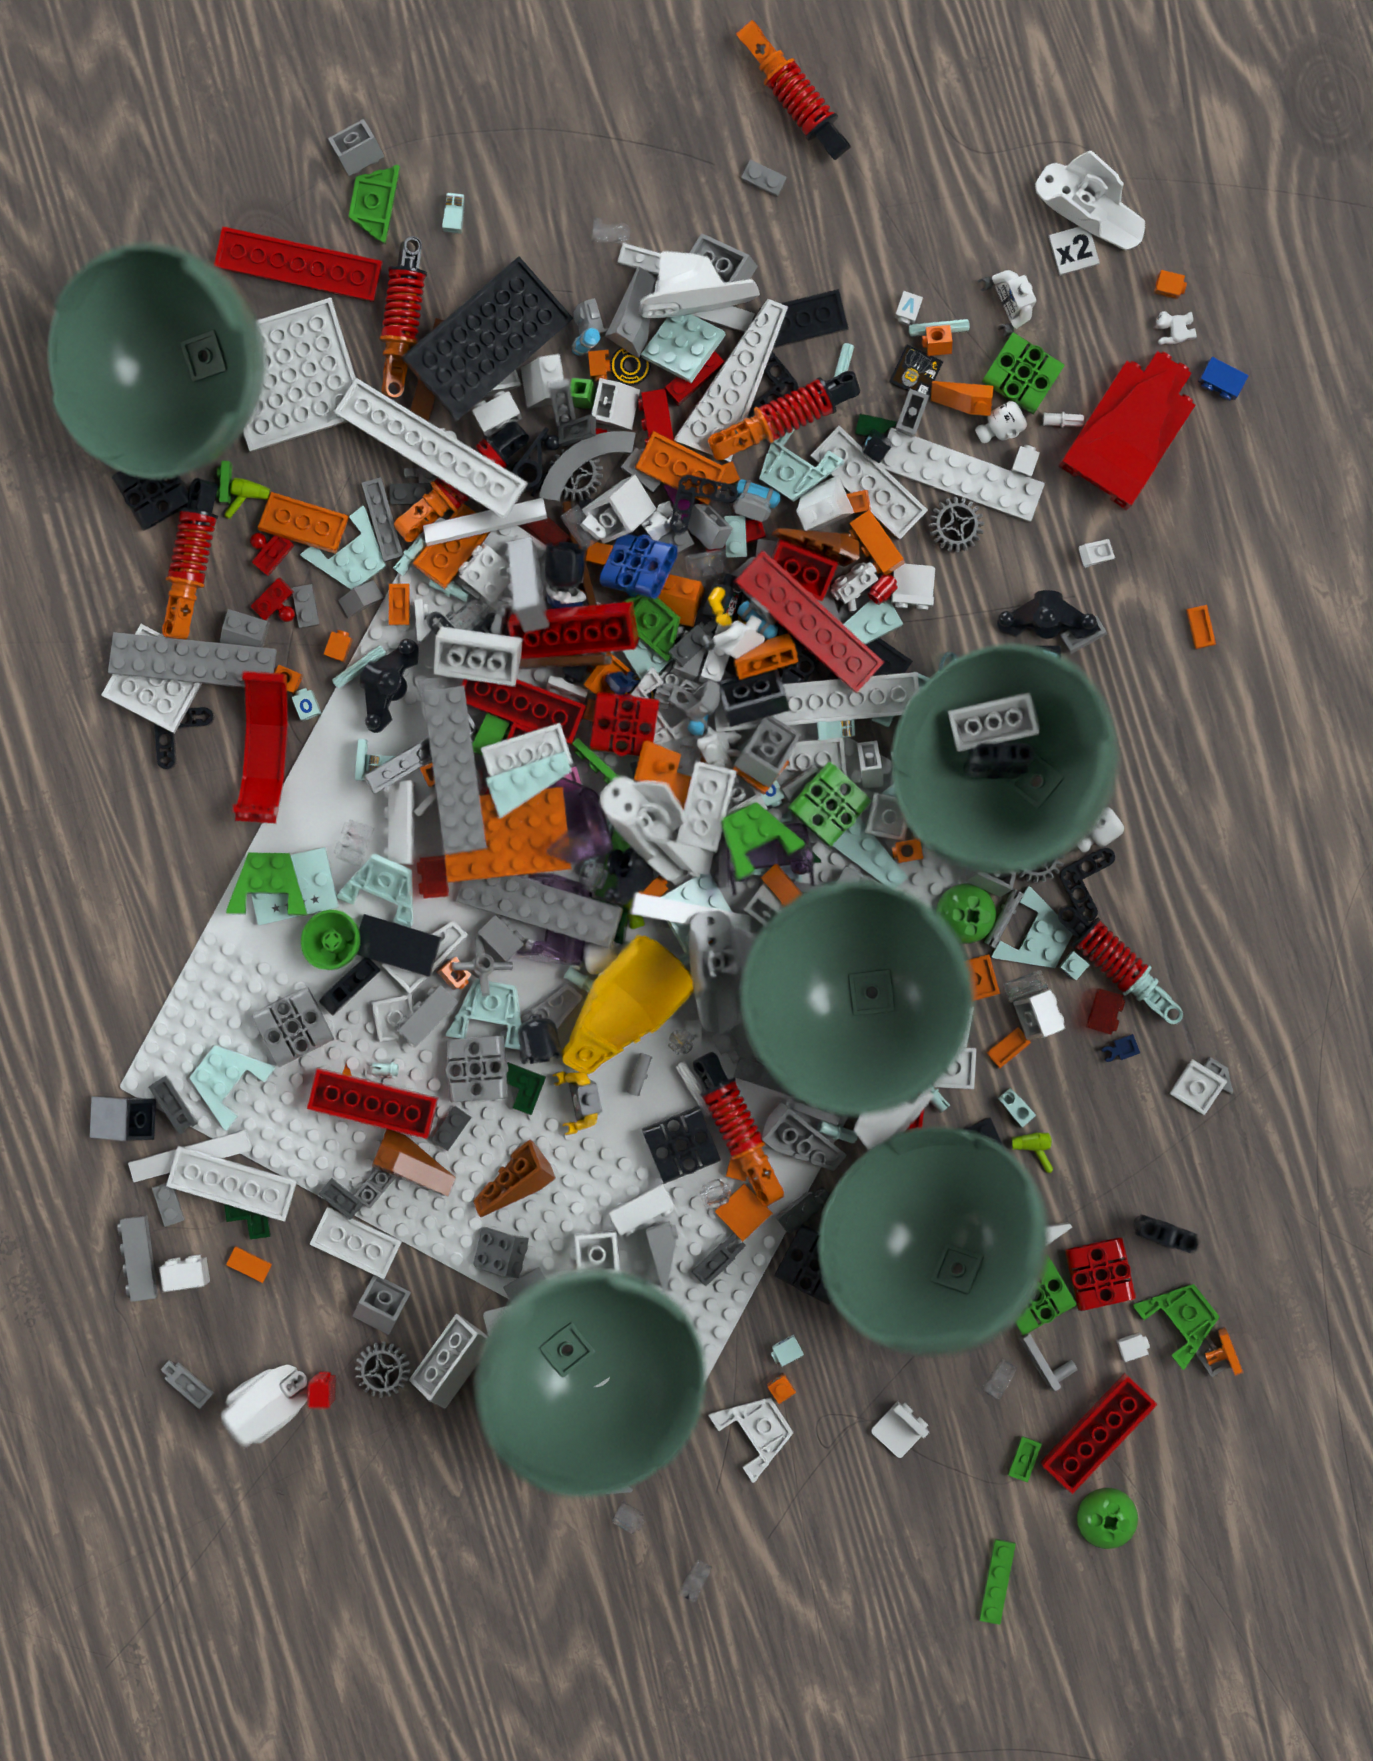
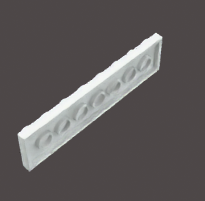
M894 428L890 429L887 438L890 439L891 448L879 463L885 470L1031 522L1045 483L919 437H912L895 431Z

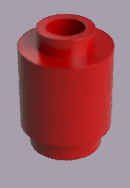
M883 574L869 589L868 597L877 605L885 603L897 590V580L889 574Z

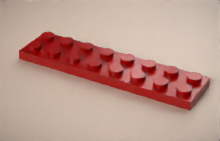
M223 226L214 266L218 269L371 302L375 301L383 265L381 260Z
M761 551L734 581L752 599L755 598L762 604L777 622L855 693L859 692L884 663L764 551Z

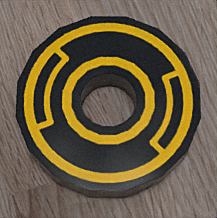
M621 347L612 355L610 367L613 377L618 382L628 386H636L649 376L651 364L643 359L641 355L637 358ZM629 360H633L637 365L633 371H628L625 368V363Z

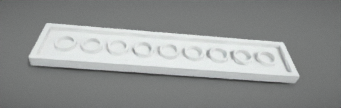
M357 378L334 412L339 417L503 518L507 517L527 486V483Z
M918 672L872 676L858 693L852 691L841 679L783 684L789 711L773 715V717L785 725L817 723L819 721L830 722L903 715L908 703L919 691ZM721 696L719 704L714 711L716 732L757 728L762 720L758 719L729 727Z

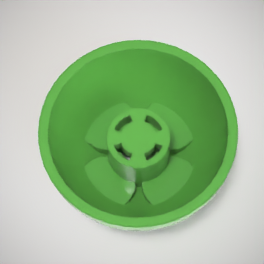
M962 883L949 888L941 896L936 908V913L952 929L960 944L975 943L986 937L993 928L996 919V908L991 896L987 891L970 883Z
M325 910L314 915L305 925L301 935V949L304 957L310 964L323 970H336L348 965L355 958L360 947V932L355 921L349 915L339 910Z
M1100 1488L1089 1493L1081 1502L1077 1512V1524L1082 1536L1090 1544L1102 1549H1115L1123 1546L1133 1537L1138 1525V1512L1134 1502L1124 1492L1114 1488Z

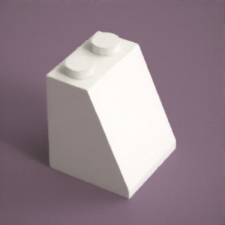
M559 354L539 357L521 368L527 409L552 405L548 382L564 380Z
M633 475L618 482L582 510L586 517L591 514L605 529L606 535L601 539L604 544L631 533L656 510V507L637 476Z
M837 475L814 486L800 497L797 513L805 531L820 530L853 514L854 511Z

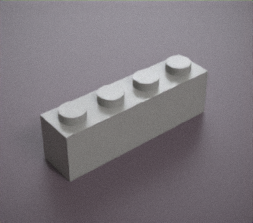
M148 1215L123 1218L120 1220V1224L117 1225V1229L123 1241V1244H120L121 1256H125L126 1263L123 1265L124 1277L128 1278L126 1295L130 1297L131 1302L155 1299L158 1297Z

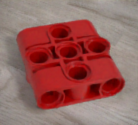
M597 692L590 750L612 752L619 756H640L644 741L654 743L659 699L636 697L629 693L621 695ZM618 698L617 711L614 712L615 701ZM628 700L633 703V706L625 709L621 704ZM637 701H640L638 715H636ZM601 718H607L610 723L606 726H601L598 721ZM621 721H628L630 726L623 729L619 726V723ZM647 723L650 725V729L648 731H641L639 726ZM611 734H612V735H613L612 748H609L610 737H611ZM632 737H635L633 751H631ZM623 740L627 743V746L620 749L616 746V743Z
M1123 1237L1065 1250L1078 1311L1136 1299ZM1094 1249H1100L1101 1256L1098 1259L1091 1258V1252ZM1120 1264L1125 1265V1272L1117 1275L1115 1272L1116 1267ZM1097 1270H1105V1277L1103 1279H1096L1095 1273ZM1080 1273L1085 1274V1281L1081 1284L1076 1283V1276ZM1103 1289L1110 1291V1296L1107 1299L1100 1298V1292Z

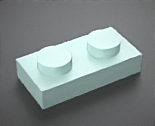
M724 516L725 521L733 528L726 541V558L747 557L745 516Z

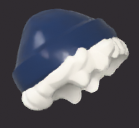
M550 584L546 587L547 602L552 609L583 606V602L586 599L584 592L576 587L569 589V592H559L556 587Z

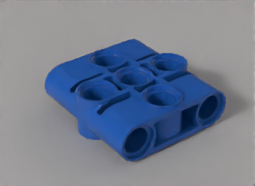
M626 534L617 538L601 572L600 584L604 587L624 591L629 596L640 595L656 599L677 558L678 548L674 544L652 540L648 535L635 536Z

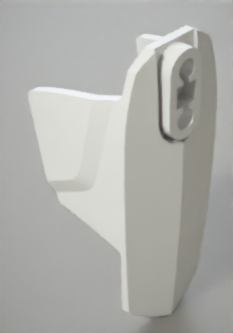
M1087 151L1067 166L1053 163L1044 168L1035 183L1036 193L1057 213L1123 250H1130L1136 247L1143 239L1145 220L1121 202L1123 182L1118 174L1094 152Z
M663 251L660 255L659 280L656 281L655 293L647 295L640 301L639 314L644 318H664L694 314L746 303L758 297L760 293L757 284L752 279L723 283L708 257L699 254Z
M627 777L614 778L604 788L600 797V804L608 820L626 842L666 881L678 878L685 869H681L655 842L656 838L676 842L678 834L675 830L686 822L684 811L669 786L665 783L652 781L636 783Z
M932 1089L898 1108L873 1114H861L854 1131L870 1151L892 1136L905 1132L910 1123L914 1122L934 1097L931 1093Z
M283 1365L275 1369H268L240 1384L228 1395L226 1404L232 1405L223 1413L224 1421L233 1436L244 1446L252 1442L255 1444L262 1443L291 1421L308 1399L306 1375L301 1371H297L296 1367Z

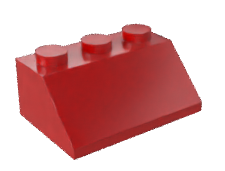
M779 538L771 558L815 599L823 602L837 568V560Z

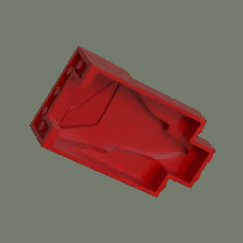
M1163 351L1155 353L1144 371L1134 361L1125 362L1058 465V467L1072 476L1076 477L1079 475L1110 495L1111 498L1109 500L1126 511L1132 506L1164 453L1196 406L1192 403V398L1185 394L1182 396L1179 394L1192 373L1188 371L1189 368L1185 364L1180 362L1177 364L1171 360L1172 357Z

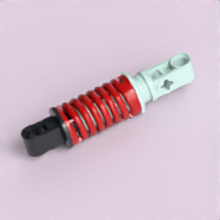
M1065 905L1059 909V921L1076 936L1071 946L1077 950L1083 949L1082 954L1085 957L1091 954L1088 958L1090 962L1097 959L1094 966L1099 967L1102 964L1103 966L1100 968L1102 973L1108 969L1106 977L1111 978L1114 975L1111 981L1112 983L1120 981L1118 988L1124 995L1132 992L1139 1002L1144 1000L1148 1006L1156 1013H1159L1170 1024H1177L1182 1020L1183 1012L1180 1006L1160 986H1157L1159 980L1150 976L1149 972L1152 967L1148 964L1141 965L1142 959L1136 958L1135 952H1130V948L1125 947L1123 941H1119L1117 936H1113V932L1108 930V927L1100 921V918L1097 917L1093 921L1088 922L1070 905ZM1065 910H1070L1074 914L1073 918L1069 921L1061 917ZM1172 1008L1179 1011L1178 1016L1174 1019L1167 1016L1168 1011Z

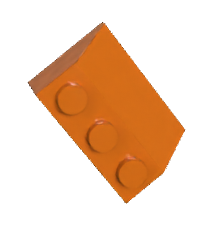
M669 574L658 598L681 617L680 625L693 628L705 588L700 581Z

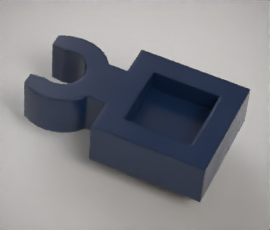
M622 671L607 674L604 679L610 686V689L616 694L630 692L641 681L640 679H633L634 672H628L627 675H624Z
M1134 1034L1114 1040L1115 1047L1105 1046L1101 1048L1102 1052L1106 1050L1111 1052V1056L1106 1058L1105 1062L1113 1061L1117 1055L1120 1060H1124L1140 1054Z

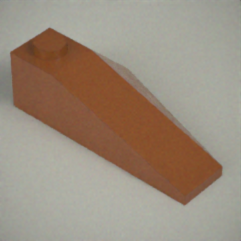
M778 528L771 534V536L778 539L787 540L835 559L843 567L859 559V541L853 539V536L848 533Z
M386 1129L372 1167L448 1197L456 1177L409 1137Z
M531 1139L512 1153L510 1156L512 1158L505 1168L502 1166L498 1170L500 1174L493 1182H489L473 1202L478 1216H486L538 1192L556 1179L551 1164Z

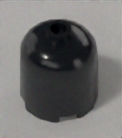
M552 542L547 543L545 556V579L547 583L556 587L559 592H569V589L579 586L584 577L587 547L584 546L580 549L579 544L571 542H559V546H553Z
M541 1014L529 1016L530 1020L523 1022L518 1029L522 1064H526L528 1060H530V1064L549 1062L550 1057L556 1056V1059L562 1058L556 1024L549 1018H542Z

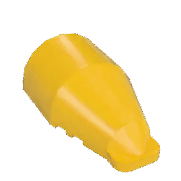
M638 935L594 981L569 1037L570 1042L561 1051L563 1062L578 1072L591 1074L602 1063L624 1051L623 1048L632 1042L636 1044L641 1041L640 1037L649 1032L652 1034L657 1031L694 993L690 972L672 952L659 942L647 936Z

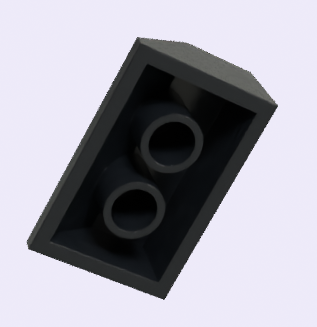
M778 669L741 680L736 676L717 682L720 685L719 693L729 727L789 711L786 693Z

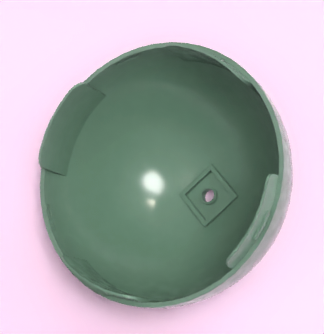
M134 244L112 249L95 258L81 269L65 286L55 304L56 311L49 335L48 361L50 379L54 391L53 404L68 432L88 453L107 465L130 475L144 478H165L191 472L206 465L223 454L242 435L257 410L263 392L266 374V352L262 331L251 305L241 290L221 270L205 259L175 247L157 244ZM204 350L208 353L207 361L202 359V352Z
M1009 644L982 648L968 653L942 668L930 678L908 703L899 722L893 745L894 788L899 806L909 826L917 837L939 856L954 864L984 873L1005 874L1030 871L1050 864L1074 850L1092 833L1101 821L1109 806L1117 782L1119 746L1115 725L1099 691L1076 666L1052 652L1026 645ZM1030 693L1040 725L1039 734L1003 741L1032 746L1034 757L1028 764V772L1021 774L1015 779H990L967 776L963 766L969 758V749L957 750L948 711ZM1040 776L1042 778L1041 784L1034 787V778Z
M865 881L838 882L813 889L800 895L777 912L766 924L751 949L745 966L741 995L742 1012L749 1040L758 1058L773 1078L796 1097L811 1105L837 1113L855 1115L873 1114L898 1108L920 1097L937 1084L949 1071L965 1044L971 1025L974 1004L973 981L965 952L954 932L942 917L930 906L905 891L888 885ZM871 986L875 987L878 991L875 998H870L867 995V989Z
M946 1127L915 1129L899 1133L875 1146L856 1161L842 1177L824 1211L819 1239L820 1264L827 1289L833 1301L850 1323L862 1333L886 1347L908 1354L920 1356L954 1355L972 1350L995 1339L1013 1325L1027 1309L1038 1290L1046 1268L1049 1243L1048 1225L1042 1200L1031 1177L1018 1160L1003 1147L986 1137L961 1129ZM956 1265L963 1266L960 1274L953 1273V1268Z
M591 1268L570 1270L550 1276L532 1285L517 1296L500 1314L486 1338L480 1355L476 1380L477 1404L485 1433L493 1449L508 1468L521 1479L535 1487L571 1497L599 1496L623 1490L637 1484L660 1468L668 1465L688 1441L699 1418L705 1391L706 1372L703 1349L696 1330L685 1312L663 1291L645 1280L616 1270ZM564 1345H571L570 1352H561ZM610 1377L607 1383H605L602 1386L595 1387L596 1385Z

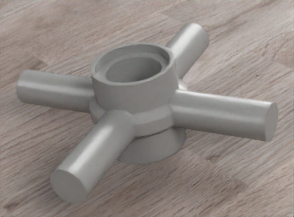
M476 936L477 956L472 962H452V970H471V973L476 978H480L482 996H489L488 975L493 970H512L513 963L494 962L490 955L485 954L483 937ZM479 963L483 964L486 969L482 968Z

